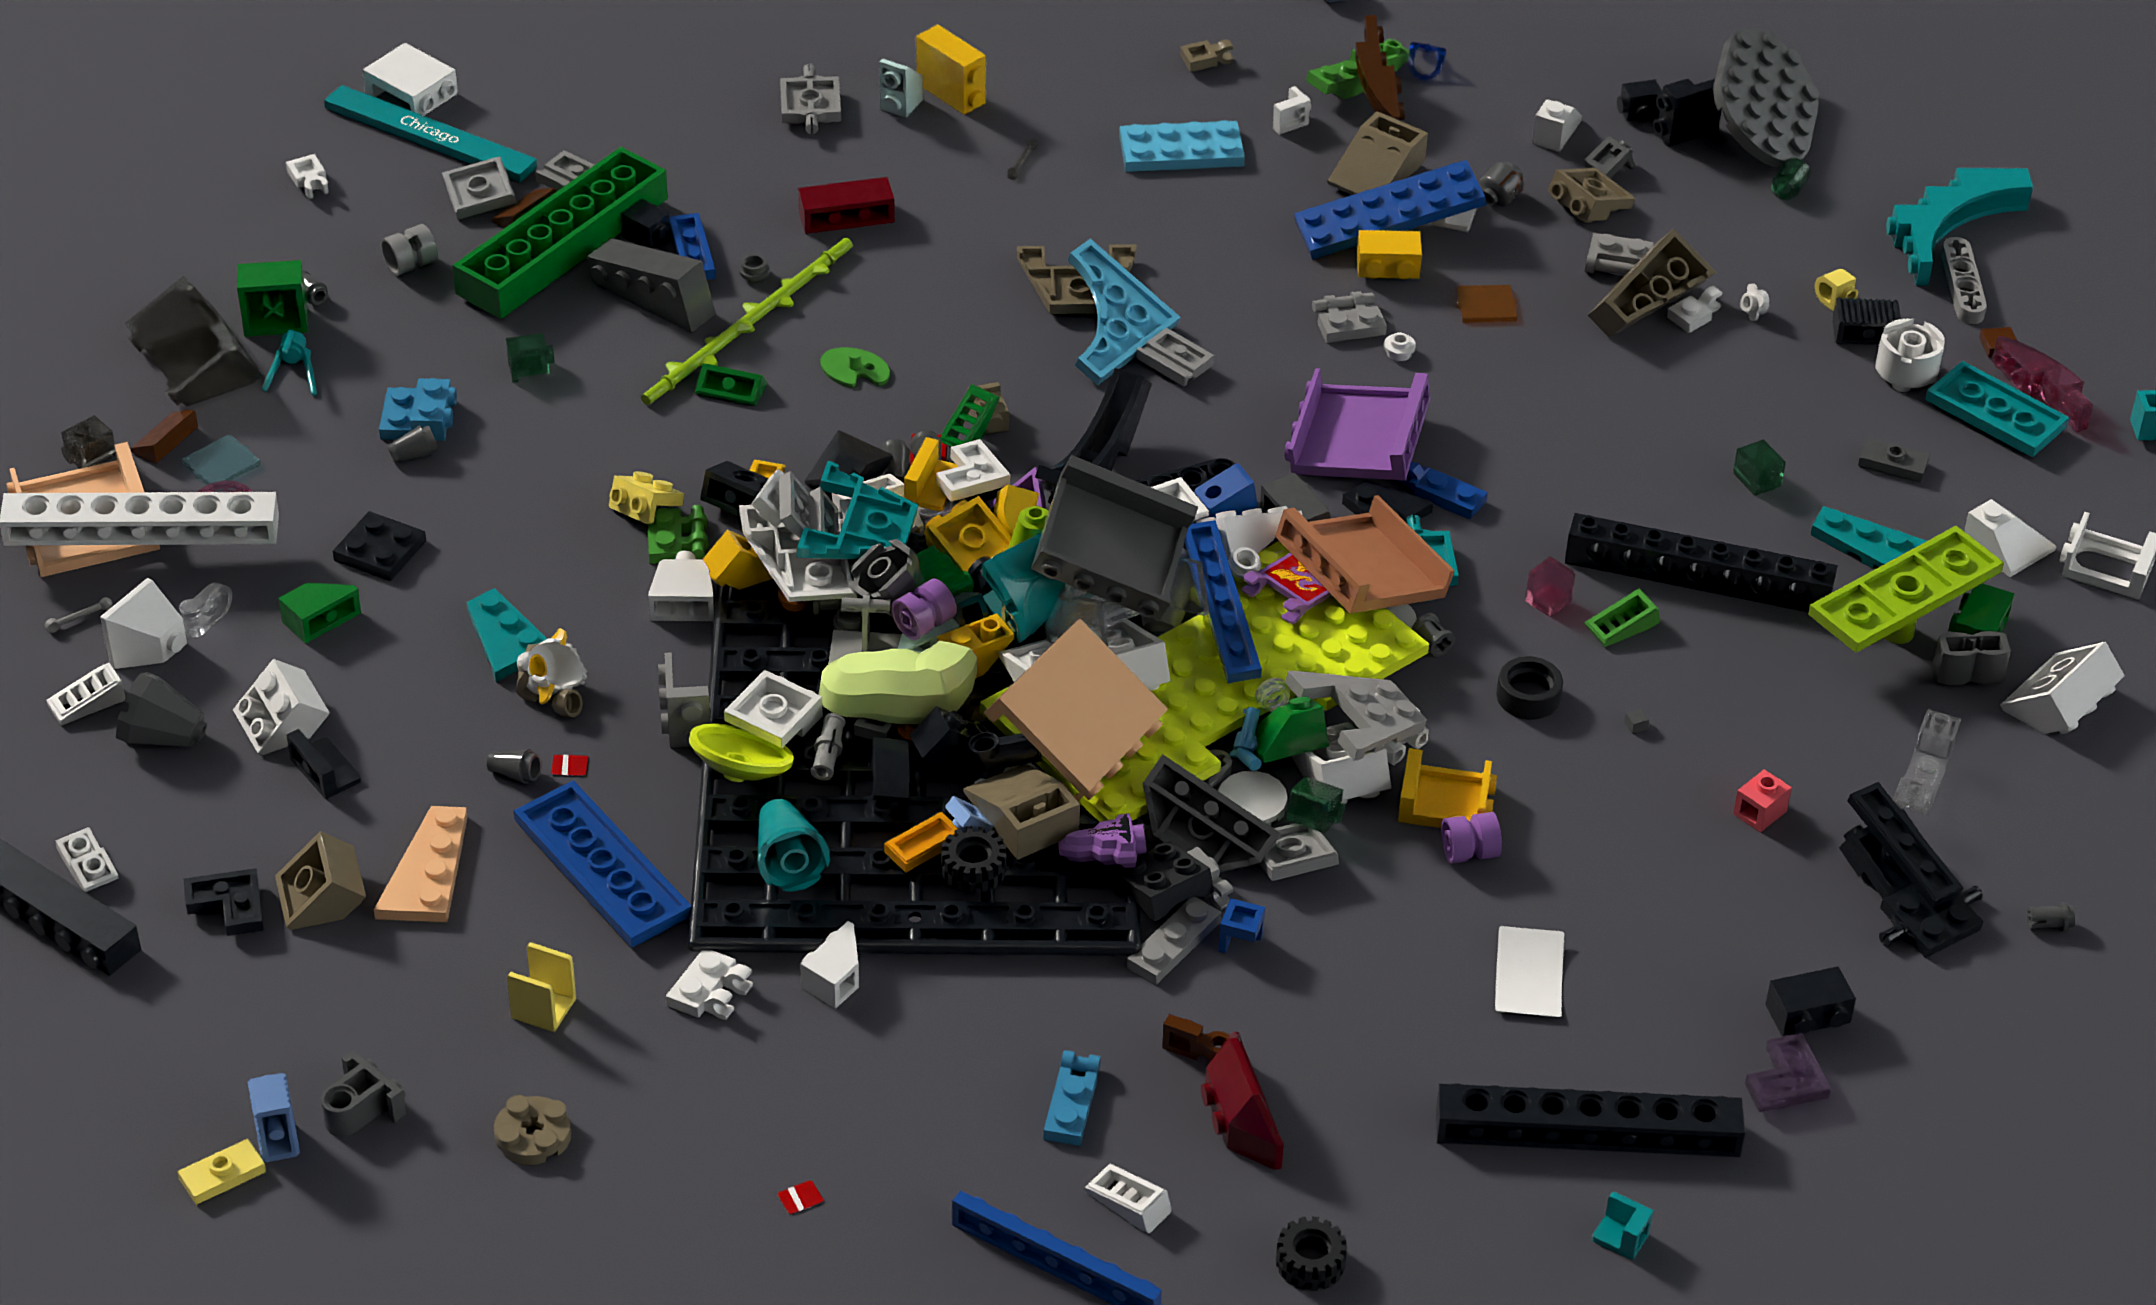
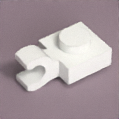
M1710 286L1698 300L1690 295L1669 307L1667 318L1687 333H1690L1711 321L1712 312L1717 311L1721 307V304L1715 299L1720 297L1722 292L1715 286Z

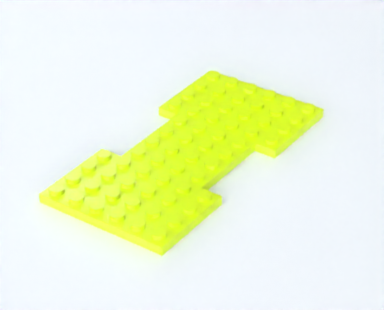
M1280 541L1261 550L1258 553L1261 569L1287 555L1290 551ZM1233 575L1262 668L1261 678L1227 683L1206 611L1158 636L1157 638L1165 642L1170 682L1159 684V688L1151 692L1168 708L1159 718L1163 725L1149 738L1143 735L1139 739L1143 746L1129 759L1125 755L1120 759L1124 764L1122 768L1109 780L1104 776L1100 780L1104 786L1090 800L1083 796L1078 802L1099 822L1113 820L1117 815L1129 813L1132 821L1148 813L1143 782L1162 754L1202 781L1220 772L1221 761L1205 747L1242 727L1245 718L1244 709L1248 707L1257 708L1261 711V716L1295 697L1296 694L1285 683L1288 671L1384 679L1428 654L1429 643L1387 608L1350 614L1333 596L1307 610L1295 624H1289L1281 618L1282 614L1288 611L1283 607L1284 602L1288 600L1286 596L1266 584L1256 596L1250 597L1242 592V587L1248 583ZM1196 585L1193 587L1192 597L1204 607L1199 587ZM1009 687L997 692L996 694L980 702V712L991 723L993 722L984 714V712ZM1331 697L1312 699L1323 706L1325 711L1338 705ZM1004 714L993 723L1006 736L1021 734ZM1041 753L1042 761L1035 763L1049 776L1061 781L1070 793L1075 796L1078 793L1076 788Z

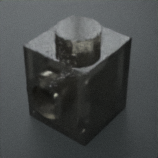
M95 415L61 432L64 445L61 447L62 454L69 464L74 463L79 469L102 464L116 457L113 431Z

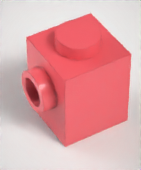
M1764 769L1738 789L1733 815L1761 833L1787 812L1792 787Z

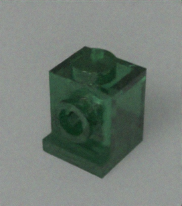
M544 333L506 338L507 359L512 383L519 382V377L549 373V364H555L552 345H546Z

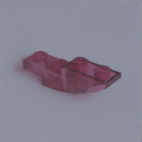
M2004 336L1997 337L1992 363L2023 393L2030 397L2039 395L2053 409L2070 417L2068 424L2076 432L2086 430L2093 404L2082 394L2084 382L2064 365L2045 353L2019 341Z

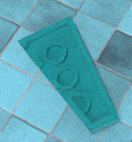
M1825 506L1822 507L1815 519L1810 534L1845 554L1853 552L1860 556L1861 563L1872 569L1875 566L1880 567L1927 541Z

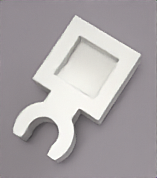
M315 154L286 162L287 172L297 188L305 187V194L308 198H313V190L321 189L324 194L329 193L325 170Z

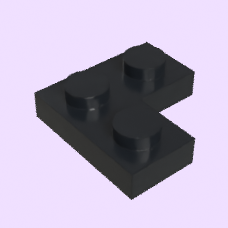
M257 868L183 879L188 915L224 910L227 936L264 931Z

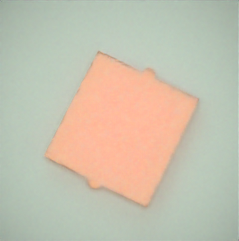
M1510 284L1457 286L1458 301L1456 307L1460 309L1463 323L1517 322L1515 309L1517 300L1513 299Z

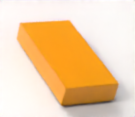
M940 812L884 843V852L907 873L939 855L942 851L943 842H946V837L949 834L955 837V830L958 828L947 816Z

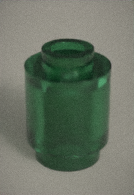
M1799 158L1786 159L1772 179V192L1774 195L1782 200L1796 197L1810 178L1811 171L1809 166Z

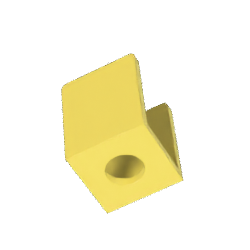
M530 942L527 946L530 978L510 972L507 976L511 1018L555 1032L576 1000L573 958L569 954Z

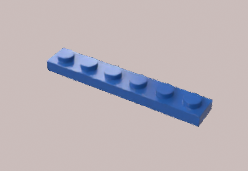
M1216 520L1191 524L1186 534L1185 544L1227 683L1261 678L1262 668Z
M960 1190L952 1200L953 1226L1112 1305H1161L1162 1289L1156 1287L1152 1282L1146 1279H1139L1123 1271L1116 1264L1105 1262L1087 1253L1086 1250L1079 1246H1072L1054 1237L1049 1231L1038 1229L1022 1221L1012 1213H1005L989 1205L982 1198L973 1197Z

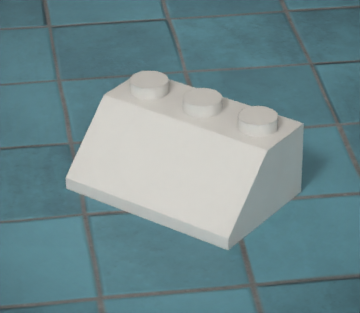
M2106 641L2055 653L2000 706L2006 713L2043 734L2057 731L2060 734H2065L2074 730L2079 725L2078 720L2093 712L2097 708L2096 703L2101 698L2112 694L2116 690L2115 685L2125 675Z

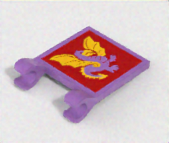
M1291 553L1258 572H1247L1243 579L1248 584L1242 587V592L1250 597L1256 596L1266 584L1286 596L1288 600L1284 602L1283 607L1288 611L1282 614L1281 618L1289 624H1295L1307 610L1332 596Z

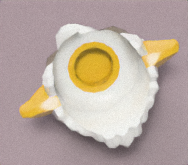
M559 628L551 638L539 644H528L525 652L518 657L517 666L519 672L516 693L524 700L536 702L539 699L540 704H545L550 700L551 695H555L562 690L572 689L579 684L583 685L585 683L584 680L588 679L587 669L584 668L583 663L580 661L576 648H572V644L566 643L567 632Z

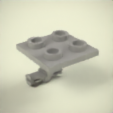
M863 595V598L842 597V612H862V632L833 630L829 663L851 653L898 649L902 634L870 632V613L890 614L891 599H870V595Z

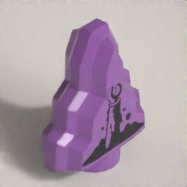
M1129 813L1117 815L1113 820L1100 822L1092 829L1077 830L1069 833L1063 840L1058 842L1059 854L1067 857L1070 861L1076 862L1099 861L1104 865H1121L1124 868L1136 867L1137 854L1146 853L1143 824L1133 825Z

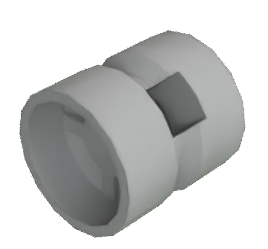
M424 224L406 229L404 235L398 232L381 239L383 258L389 270L395 276L414 270L415 264L422 267L438 260L436 242L430 230Z

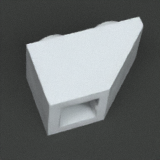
M849 921L837 931L831 932L820 947L804 957L800 965L801 988L835 1009L859 988V967L854 924Z

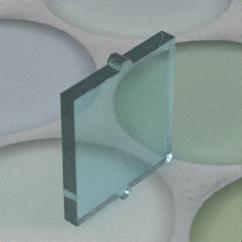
M230 434L182 459V463L194 473L195 479H201L212 490H216L261 465L260 460L248 450V446L242 445Z

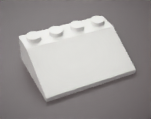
M1126 618L1089 627L1150 691L1158 689L1159 684L1170 682L1164 641ZM1061 635L1000 651V660L1013 681L1015 682Z

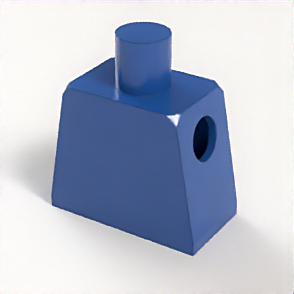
M1239 463L1232 465L1194 490L1195 495L1209 510V516L1205 518H1216L1217 513L1225 511H1236V515H1242L1243 511L1258 508L1255 484Z

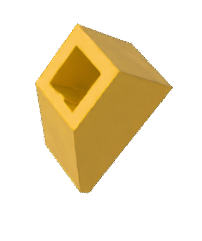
M997 613L937 636V642H951L971 648L977 656L976 678L983 676L999 658V652L1005 650L1014 640V633Z

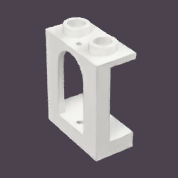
M2085 512L2080 524L2073 523L2068 541L2072 543L2065 542L2059 559L2060 562L2065 563L2062 576L2139 600L2156 560V533L2149 531L2144 545L2140 546L2086 529L2090 513ZM2084 551H2091L2136 565L2129 582L2081 566L2076 560V555Z

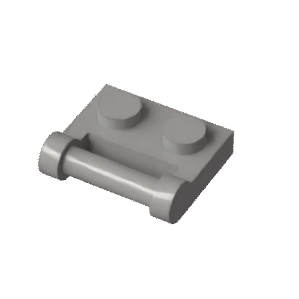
M1593 233L1585 272L1594 273L1595 271L1626 275L1653 247L1654 242Z

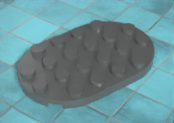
M1750 27L1736 31L1724 43L1714 81L1713 93L1717 110H1723L1724 118L1728 122L1725 126L1736 141L1751 155L1774 167H1779L1781 164L1791 167L1803 159L1809 151L1818 113L1819 91L1814 86L1808 71L1802 64L1799 53L1794 49H1789L1779 40L1775 33Z

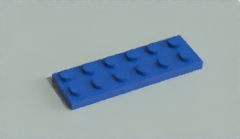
M1463 160L1326 204L1294 213V217L1313 260L1357 246L1359 230L1406 231L1486 206V199L1468 161Z
M574 780L513 810L516 823L631 948L690 917L691 904Z

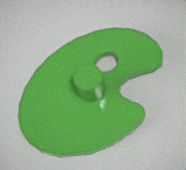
M850 347L834 348L826 351L820 359L821 370L834 382L846 387H855L859 377L867 378L877 386L885 385L890 379V369L887 363L877 355L863 349ZM872 367L874 368V370H868L866 368Z

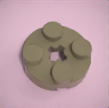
M512 1096L506 1102V1107L498 1113L495 1119V1143L497 1147L499 1146L504 1151L506 1158L522 1165L547 1162L546 1157L553 1155L555 1152H557V1155H560L567 1148L571 1139L570 1118L565 1104L559 1100L540 1096ZM533 1126L542 1129L535 1130L533 1134H527L526 1131L527 1128Z

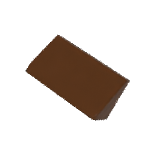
M535 189L515 204L492 218L493 222L506 228L553 195L556 189Z
M196 411L172 412L131 448V452L154 463H158L198 428Z

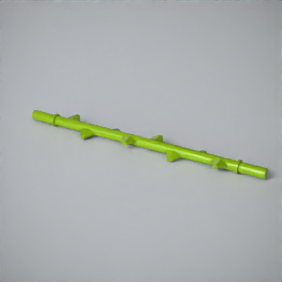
M848 238L842 239L828 251L822 252L817 260L795 277L782 279L780 281L782 287L761 303L745 302L742 306L746 315L720 335L707 337L705 339L707 345L684 363L667 362L665 365L669 374L663 375L658 383L641 395L642 402L649 406L667 391H672L677 383L699 366H702L703 363L717 366L718 362L714 355L740 334L753 332L755 330L753 324L775 307L791 308L794 302L790 295L816 275L829 273L828 266L834 265L835 260L853 247L851 240Z

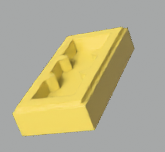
M247 1138L177 1172L180 1182L197 1205L265 1173L266 1167Z

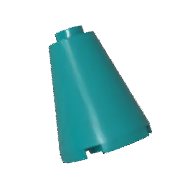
M774 799L767 802L759 813L757 863L761 876L768 885L772 886L773 884L781 887L782 891L788 892L803 890L815 884L821 878L820 873L826 865L828 868L830 862L829 848L825 839L787 800Z

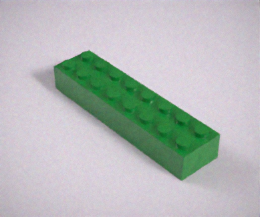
M619 147L453 264L455 294L500 319L504 318L587 258L589 254L609 239L623 232L621 213L641 198L655 206H659L668 199L666 169L623 147Z

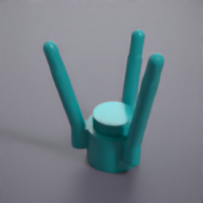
M288 330L282 335L279 350L276 351L275 359L264 380L262 391L266 392L281 361L284 360L287 363L293 364L302 359L304 360L311 395H317L310 359L311 350L306 348V338L303 334Z

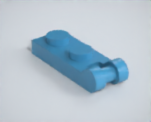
M1063 1051L1058 1078L1044 1126L1043 1140L1081 1146L1100 1072L1101 1056L1090 1054L1089 1058L1076 1056V1052ZM1073 1071H1079L1086 1074L1085 1077L1072 1075Z

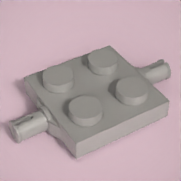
M808 64L803 66L804 76L780 78L782 123H806V132L811 134V127H813V134L818 131V122H841L839 77L815 75V66L810 64V71H808Z

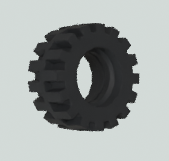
M1312 1216V1221H1307L1306 1217H1300L1299 1223L1292 1220L1288 1223L1287 1229L1283 1227L1280 1237H1278L1276 1250V1267H1279L1278 1272L1281 1277L1286 1276V1282L1290 1285L1294 1282L1298 1283V1289L1304 1290L1305 1286H1310V1291H1317L1320 1285L1323 1289L1329 1288L1331 1281L1333 1283L1338 1282L1340 1275L1344 1273L1347 1255L1345 1235H1341V1229L1338 1226L1332 1228L1331 1221L1325 1219L1322 1223L1319 1222V1217ZM1303 1248H1315L1324 1252L1326 1256L1319 1259H1308L1299 1255L1297 1251Z

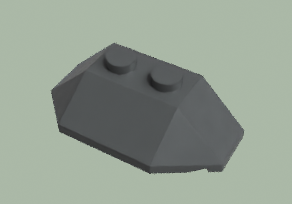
M1163 754L1143 782L1153 836L1164 843L1170 841L1186 852L1199 847L1208 857H1212L1216 861L1220 873L1261 864L1281 835L1280 832Z

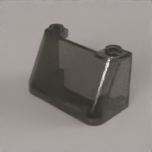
M182 276L125 323L132 333L128 337L130 342L139 352L145 349L168 379L166 384L169 388L165 392L177 406L183 403L188 407L254 384L263 376L259 367L222 316L185 276Z

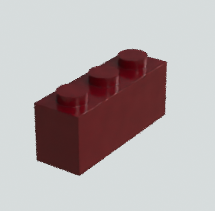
M888 177L798 188V209L805 234L895 223V199Z

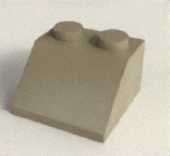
M322 831L309 841L275 875L286 928L291 930L343 920L366 898L354 846Z

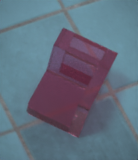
M1549 556L1529 572L1525 602L1551 618L1572 602L1576 573Z

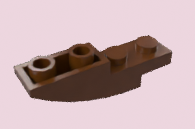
M1376 15L1365 16V42H1356L1355 61L1361 85L1375 112L1378 111L1399 121L1404 120V103L1398 102L1397 94H1402L1401 77L1395 76L1394 65L1387 66L1386 51H1380V44L1384 43L1383 26L1377 25Z

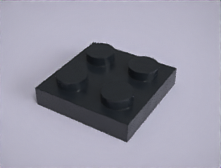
M368 511L333 550V558L336 562L391 581L426 542V532Z

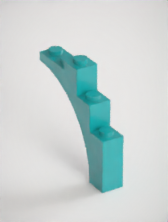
M1956 168L1954 180L1949 181V186H1925L1924 196L1919 198L1918 205H1894L1892 217H1888L1886 221L1887 235H1891L1894 247H1903L1904 254H1908V272L1913 273L1916 286H1928L1933 264L1932 252L1937 243L1950 231L1966 222L1983 216L2002 212L2028 211L2033 190L2028 168Z

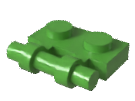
M701 505L692 506L689 516L681 517V508L656 509L653 524H648L649 564L659 563L663 559H676V555L681 551L692 552L696 559L705 557L706 549L709 545L708 535L705 533V529L708 526V518ZM682 533H691L689 536L682 537Z

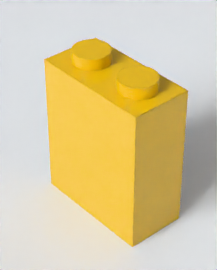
M938 24L916 36V72L923 75V88L963 115L986 103L985 54Z

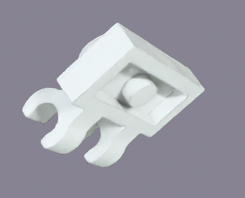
M702 950L666 995L667 1006L697 1018L706 1011L720 1019L727 1020L734 1011V1007L727 1004L733 996L731 992L722 989V987L724 986L738 994L746 995L753 986V982L746 980L752 971L745 965H736V959L712 950Z

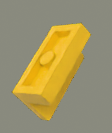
M925 438L904 478V498L918 504V507L941 512L949 499L936 485V473L958 466L955 463L939 460V440Z

